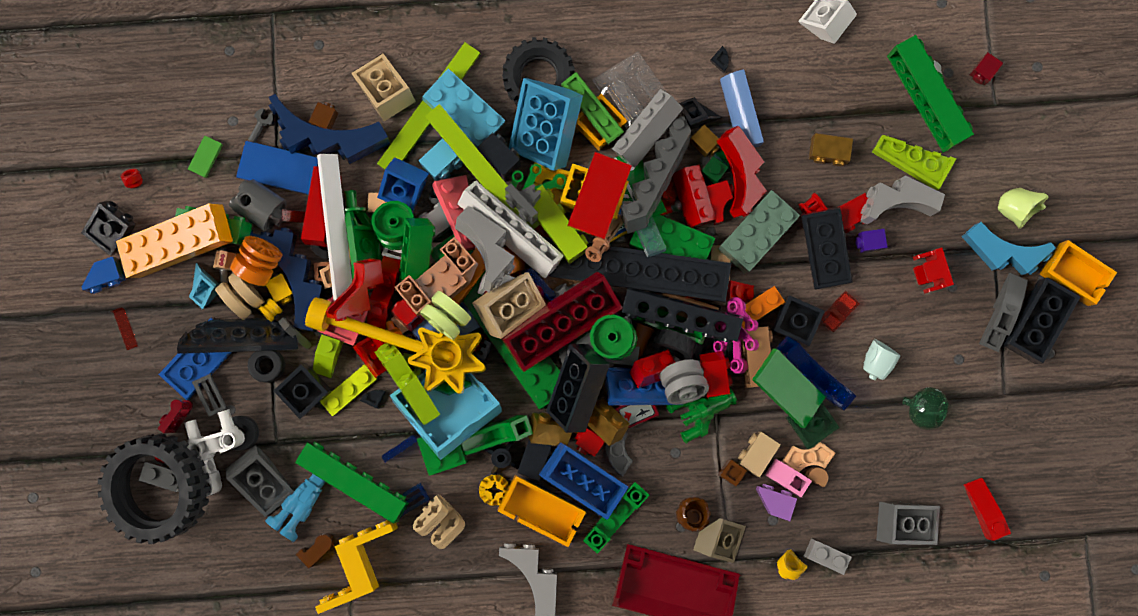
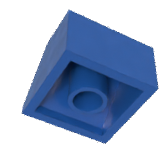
M394 157L385 169L377 198L385 202L400 201L411 208L413 213L425 188L429 173Z

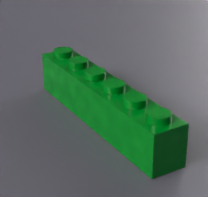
M315 441L305 445L295 462L296 464L393 524L399 521L409 504L405 500L406 496L397 491L394 494L385 483L380 481L378 484L372 480V475L364 471L360 473L356 470L357 466L348 461L346 463L342 462L338 454L332 451L329 454L324 451L325 447Z

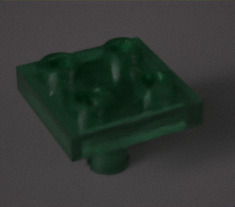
M821 403L806 428H801L789 415L785 417L808 450L840 428L823 403Z

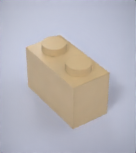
M762 432L753 433L748 441L750 443L747 450L743 449L737 458L740 460L738 462L740 466L757 477L761 476L780 447L779 443Z

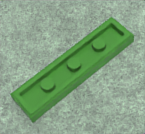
M577 72L561 83L562 87L583 95L580 110L608 145L624 133Z

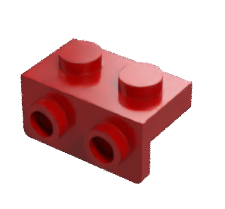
M367 337L353 348L373 376L377 378L387 371L375 354L378 348L385 344V342Z

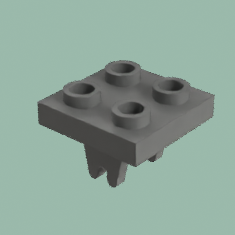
M509 184L505 188V201L512 209L516 207L519 211L518 215L525 223L529 221L533 225L538 220V212L533 207L540 199L541 191L537 190L535 192V184H532L519 192L512 184Z

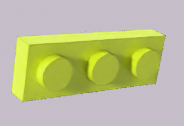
M364 364L320 402L331 416H335L373 384L377 378L373 376Z

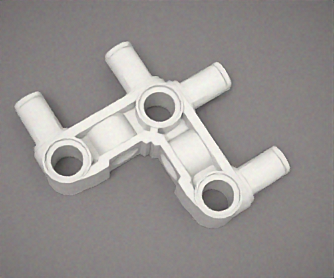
M230 409L218 412L223 430L213 435L201 436L196 419L184 423L189 438L187 440V443H189L187 448L189 450L195 449L198 452L196 457L199 461H204L203 471L209 474V479H206V486L209 483L211 489L210 492L206 493V497L219 492L222 488L220 473L217 471L213 459L214 454L218 451L222 453L242 445L245 439L243 432L237 426H234Z

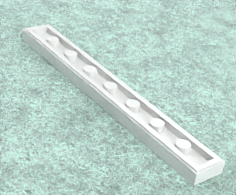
M319 154L317 159L333 300L335 301L351 285L352 275L338 154Z

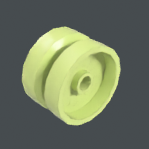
M437 291L431 298L432 303L437 308L426 304L420 311V314L437 331L454 340L460 333L456 324L465 327L471 320V317L455 301L441 291Z

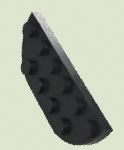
M267 318L205 321L195 325L196 328L189 333L185 332L177 345L178 354L298 350L296 335L290 336L278 321L273 320L271 322Z

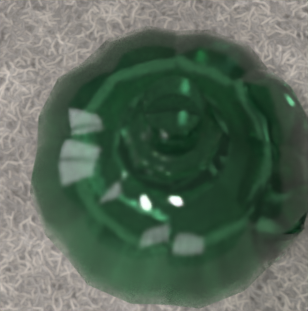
M933 387L920 389L912 399L904 397L902 401L903 404L910 406L909 418L920 429L934 430L939 428L948 413L949 402L942 391Z

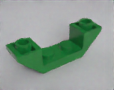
M634 482L626 490L608 520L601 517L583 541L598 554L610 541V537L633 511L641 506L649 494Z

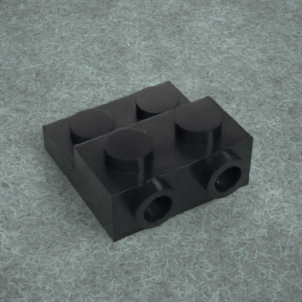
M104 201L98 203L81 233L108 255L113 256L118 250L116 241L130 236L136 223L132 221L133 217L130 214L122 213L118 210L119 206L115 202Z

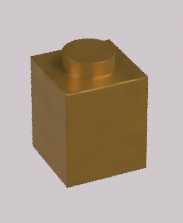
M705 125L690 140V143L704 157L708 154L712 156L720 148L716 142L719 138Z

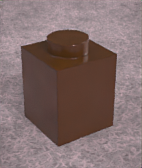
M318 102L308 123L331 130L338 112L334 109V105L328 102H324V104Z

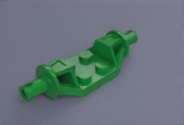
M356 190L344 191L346 202L344 214L353 281V262L369 258L381 260L382 262L380 243L373 229L372 220L365 213L366 208L358 207ZM354 215L358 216L362 224H358Z

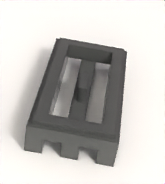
M211 373L192 381L208 416L227 409ZM205 380H209L221 407H218ZM198 383H202L215 410L211 411Z

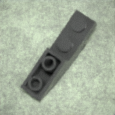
M1011 273L1008 274L993 306L995 310L979 342L980 345L999 352L1006 335L1010 336L1023 303L1028 280Z

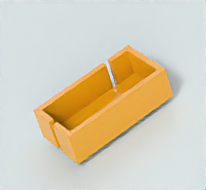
M517 475L514 476L497 509L498 512L513 520L515 514L518 515L517 522L566 547H569L576 533L572 525L578 528L586 513L584 509Z

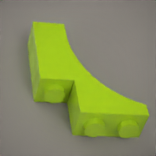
M388 343L381 345L375 352L376 356L388 371L420 422L426 425L438 417L440 413L399 350L394 345Z

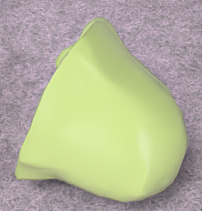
M1015 188L1005 192L1000 197L998 210L1021 229L1034 214L1046 208L1044 202L1049 197L1045 193Z

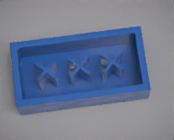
M561 442L539 474L542 478L606 520H608L628 489L627 485Z

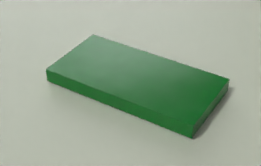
M772 349L752 379L801 428H806L825 399V396L778 349Z

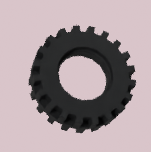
M532 37V41H521V45L518 47L515 45L512 48L511 54H507L506 62L503 64V83L508 97L515 102L516 106H518L522 87L521 74L528 63L535 60L548 62L554 67L556 72V82L554 85L562 87L561 83L575 73L571 56L567 54V50L564 47L558 46V42H549L548 38L543 37V40H537L536 37Z

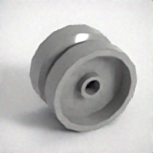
M693 359L673 363L662 370L660 379L662 386L665 387V395L670 404L690 403L708 392L709 386L706 378L703 376L704 372L699 361Z

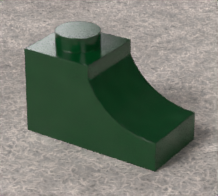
M721 147L702 170L703 178L711 184L718 183L730 166Z

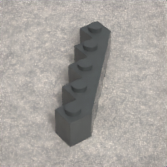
M684 116L674 119L666 129V139L655 142L656 159L644 163L645 180L632 184V197L634 201L621 205V219L627 233L647 227L651 215L655 212L664 191H666L675 170H677L686 149L690 145L691 130Z

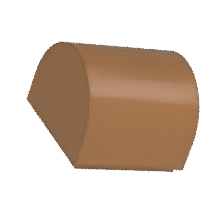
M812 467L805 474V477L821 487H825L828 482V474L822 468Z

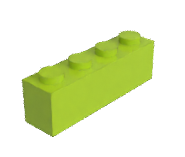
M542 185L535 190V192L537 190L541 191V197L533 207L538 212L537 221L570 264L585 253L589 243L583 234L579 236L576 229L567 226L569 220L564 215L566 211L560 203L557 205L554 202L555 196L549 188L545 189Z

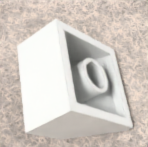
M815 0L801 17L799 23L821 40L835 44L857 13L848 0Z

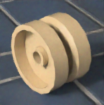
M232 273L228 277L232 286L222 282L215 290L223 302L238 317L245 320L252 313L250 306L258 308L265 301L251 283L242 280Z

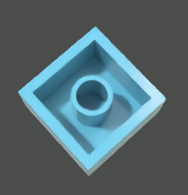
M443 138L419 160L422 168L435 181L448 179L454 169L458 170L464 164Z

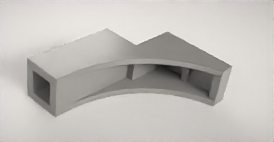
M906 175L896 180L892 188L883 183H878L874 187H870L866 197L868 199L861 210L863 215L860 222L869 224L876 220L883 211L894 208L913 209L932 216L941 210L945 194Z
M468 205L457 217L455 229L472 241L479 250L486 269L483 289L490 293L494 287L497 289L501 285L505 275H509L512 272L515 256L502 248L506 243V230Z
M504 543V546L499 548V556L512 562L527 578L534 595L535 616H555L557 572H553V569L543 568L542 572L538 571L539 548H535L534 544H523V547H515V543Z

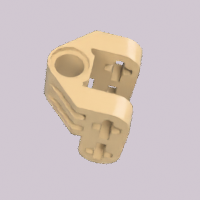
M436 495L434 500L430 501L428 506L422 509L424 512L413 524V529L421 536H425L440 523L441 526L431 536V543L439 549L447 547L465 527V521L461 515L441 495Z

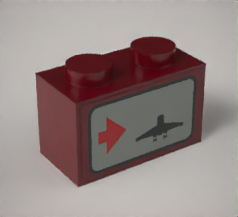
M617 405V408H615L630 423L628 428L659 415L655 405Z

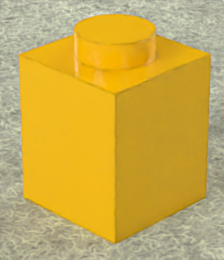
M281 273L269 280L266 286L275 303L285 305L293 300V292L286 275Z

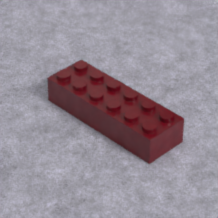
M596 272L547 303L546 306L504 336L502 341L518 367L525 372L590 330L598 319L605 315L615 314L622 309V306L605 276Z

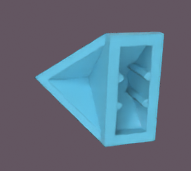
M197 263L193 287L189 297L200 308L204 309L218 295L215 288L220 284Z

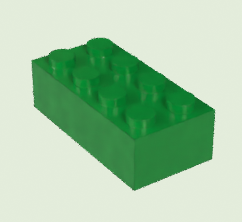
M657 215L649 219L646 228L634 232L629 247L635 250L707 259L715 238L664 216Z

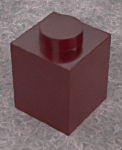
M987 52L969 75L973 77L972 79L976 83L985 86L991 81L1003 62Z

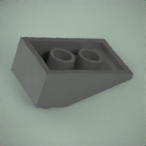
M257 445L225 469L227 480L264 517L279 507L294 492V489Z
M879 502L876 540L888 544L937 545L940 506Z

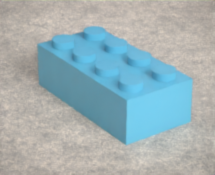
M449 69L422 96L423 101L432 109L440 104L476 148L492 132L495 134L505 123V119Z

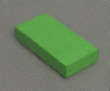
M204 135L188 170L207 178L223 144Z

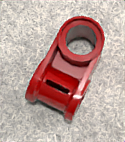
M815 193L806 202L799 204L803 214L828 209L821 198Z

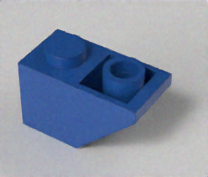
M112 256L94 262L82 285V290L94 294L101 292L104 287H116L120 285V282L125 281V275L119 258Z

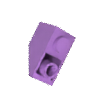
M763 484L762 487L757 486L756 491L768 514L790 521L797 498L792 497L793 493L781 490V493L773 491L774 487Z

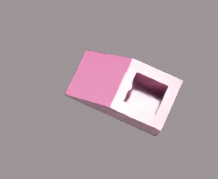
M774 459L765 474L799 497L803 496L811 483L810 479L777 459Z

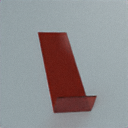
M282 209V221L304 223L305 212Z
M121 307L110 311L114 313L126 349L130 350L137 347L138 345L125 309Z

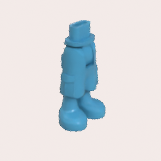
M312 474L309 479H305V482L281 504L283 510L276 516H268L265 522L276 531H279L288 515L293 514L290 521L280 531V534L295 542L298 538L295 532L296 526L299 521L305 522L309 514H311L312 507L319 497V492H322L321 488L325 481Z

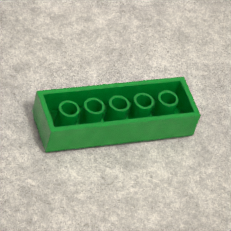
M914 35L896 45L887 55V58L941 151L944 153L974 135L972 132L973 127L970 122L965 120L963 110L954 101L952 91L944 84L942 74L939 71L937 72L933 58L924 49L923 41Z

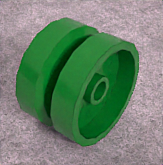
M400 201L383 203L372 215L373 229L379 243L384 248L402 250L405 218H414L411 208Z
M605 315L592 326L590 342L594 351L600 356L611 360H622L634 351L637 344V332L633 325L623 317ZM612 335H616V339L614 341L613 339H611Z

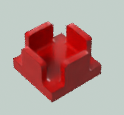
M943 248L913 257L914 261L926 258L925 263L913 268L918 285L930 282L934 284V287L923 290L924 294L954 285Z

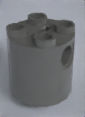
M254 179L248 182L244 180L238 188L240 191L237 196H234L229 202L232 210L264 232L269 231L274 225L280 226L286 217L284 210L287 201Z

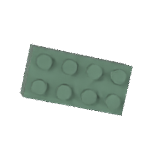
M771 190L718 250L746 275L800 215Z

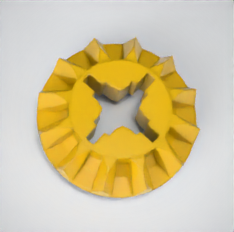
M489 475L480 483V497L488 505H500L509 488V484L500 475ZM494 482H496L497 489L503 490V492H497L493 499L492 492L486 489L492 488Z

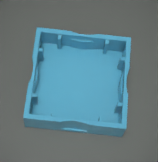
M427 370L417 376L423 387ZM472 373L465 374V380L470 381L472 385L464 389L463 394L454 393L446 395L436 390L427 391L425 389L440 413L438 417L426 425L420 422L400 389L390 395L396 407L440 460L502 412L500 403Z

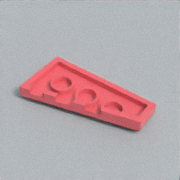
M467 175L434 181L432 187L455 238L466 251L475 249L476 246L472 241L455 229L456 219L464 211L457 203L463 191L469 186Z

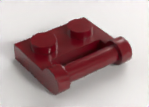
M173 400L170 404L171 410L169 413L164 414L160 419L158 430L162 433H176L193 408L191 401Z

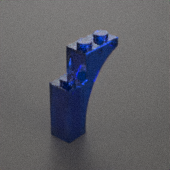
M787 336L776 348L825 396L826 400L845 411L857 397L851 390L820 366L795 340Z

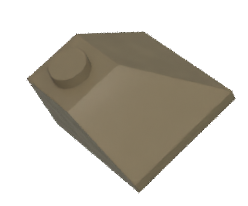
M720 518L699 531L693 550L712 558L734 563L746 526Z

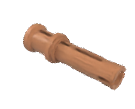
M618 214L616 220L612 219L605 240L595 237L592 246L586 249L585 255L589 260L599 262L603 252L609 249L610 241L623 225L620 214Z

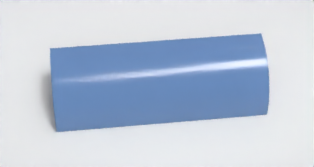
M743 69L722 77L720 82L732 127L740 126L754 148L759 147L764 141L745 71Z

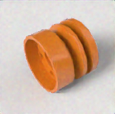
M246 236L242 242L243 245L239 248L240 253L236 254L230 266L231 271L248 283L265 286L273 274L272 269L277 267L282 253L276 246L264 239Z

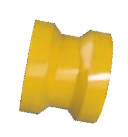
M271 298L266 300L264 306L258 308L271 322L277 314L283 312Z

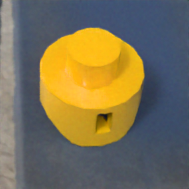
M791 549L787 550L777 561L778 572L784 579L796 580L807 569V565Z

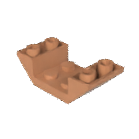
M455 237L440 249L445 256L418 279L414 280L409 275L395 287L417 316L421 315L420 311L426 304L437 308L431 299L437 291H441L453 299L471 282L478 263Z

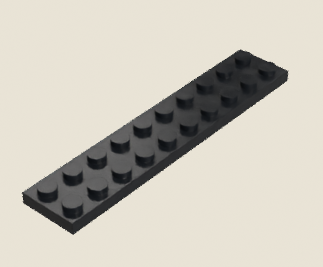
M543 237L546 241H548L552 246H554L558 250L556 245L549 237ZM610 246L607 251L603 252L599 262L589 260L584 253L569 264L563 256L556 269L547 277L582 282L594 273L599 272L605 276L610 286L631 287L643 291L726 302L731 263ZM534 270V275H540L538 272Z

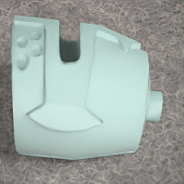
M874 339L865 355L863 369L870 374L869 378L875 381L877 378L884 380L895 368L900 354L881 341Z

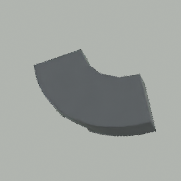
M625 433L622 440L611 446L605 442L608 460L615 471L622 477L633 462L625 449V440L628 433Z

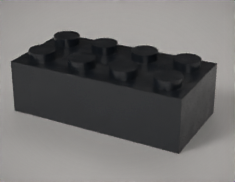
M1048 277L1039 279L1019 313L1010 336H1006L1002 345L1034 364H1043L1078 303L1080 296Z
M589 344L569 345L546 410L566 433L586 431L610 366Z

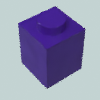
M885 229L859 233L858 237H856V246L858 249L860 248V253L886 249Z

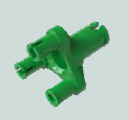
M730 389V394L709 398L701 397L683 405H666V408L672 414L684 406L688 407L689 411L680 415L681 420L689 417V419L683 421L685 426L695 422L694 427L680 433L683 441L687 444L699 436L704 437L707 435L710 420L714 417L713 415L731 407V404L735 405L737 400Z

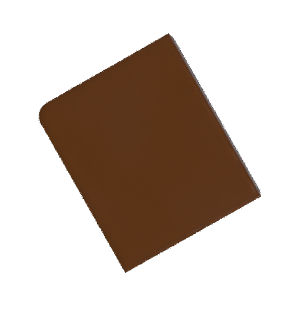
M728 459L717 475L736 487L747 470L733 460Z

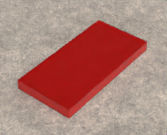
M595 152L567 226L605 240L632 165Z

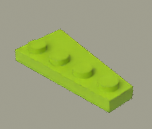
M882 135L872 150V153L937 191L942 186L957 159L951 156L949 158L942 156L941 153L924 150L920 146L908 145L904 141Z

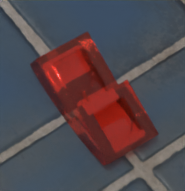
M845 290L823 314L821 322L834 332L860 303Z

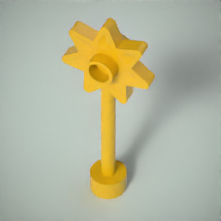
M318 297L312 300L306 314V327L325 332L329 324L416 352V354L408 358V363L427 370L424 388L427 391L434 390L446 381L456 393L463 394L465 374L484 372L486 370L485 365L472 355L482 340L480 333L460 335L459 333L454 340H451L442 333L438 334L421 327L418 329L421 339L419 341L349 317L344 321H335L333 318H328L326 310L333 302Z

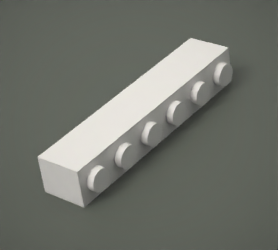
M474 181L463 191L457 204L463 209L469 205L505 229V245L543 278H546L556 269L564 255L477 181Z

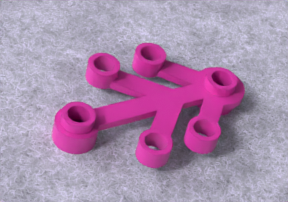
M733 297L728 301L727 312L743 316L745 329L741 326L738 341H733V360L730 362V369L734 373H744L748 368V363L744 358H741V338L744 340L747 350L756 351L759 347V342L753 339L747 331H756L758 322L746 313L745 302L738 297ZM723 321L716 322L715 324L717 330H719V325L720 330L726 328V324ZM716 341L713 349L715 352H725L729 343Z

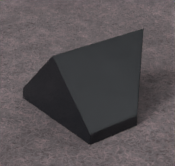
M695 97L679 103L683 107L680 113L685 117L690 130L722 118L699 103Z

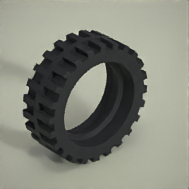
M151 434L124 442L123 445L114 449L116 453L107 456L106 460L109 463L102 465L100 471L103 472V477L98 478V484L101 485V491H98V498L102 497L103 504L100 507L102 511L106 510L108 514L106 520L108 523L113 521L116 525L114 530L118 533L121 531L125 532L124 537L126 539L136 538V543L140 544L147 541L148 544L164 542L185 533L189 528L198 523L196 519L203 517L205 511L202 510V507L209 503V499L206 498V493L210 492V486H206V479H209V474L204 473L202 466H205L203 460L199 461L196 455L198 452L195 449L189 450L187 448L189 443L186 441L177 442L178 437L173 435L166 437V434ZM152 455L166 463L174 473L178 483L179 501L173 516L163 521L152 519L144 514L135 503L131 493L130 477L132 469L137 460L144 456Z

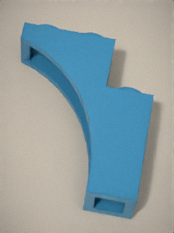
M982 222L975 224L961 236L991 270L998 268L1001 270L1010 262L1021 275L1027 273L1030 275L1039 268L1037 265L1041 261L1045 262L1052 257L1053 254L1051 252L1056 249L1051 242L1036 247H1023L1008 243L994 235Z

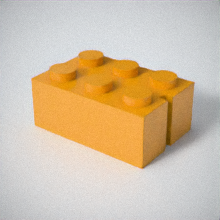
M1067 240L1059 243L1039 275L1044 278L1048 277L1079 295V301L1086 306H1092L1098 303L1106 291L1104 288L1109 286L1117 272Z

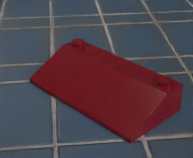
M627 544L612 606L648 616H733L740 574Z

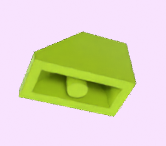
M321 335L313 365V370L317 374L332 378L344 343L343 341Z

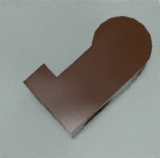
M328 533L322 534L315 539V544L307 550L304 547L295 555L309 569L333 547L334 538Z

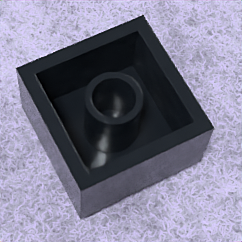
M492 132L477 149L504 182H506L513 172L521 167L520 154L514 148L509 149L506 145L507 142L501 135L498 134L496 136Z
M789 295L785 297V302L781 306L771 331L803 347H809L825 311Z
M303 363L273 391L301 419L323 400L332 389L307 363Z

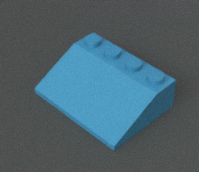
M523 78L509 149L514 148L521 156L553 171L566 167L583 95L564 87Z

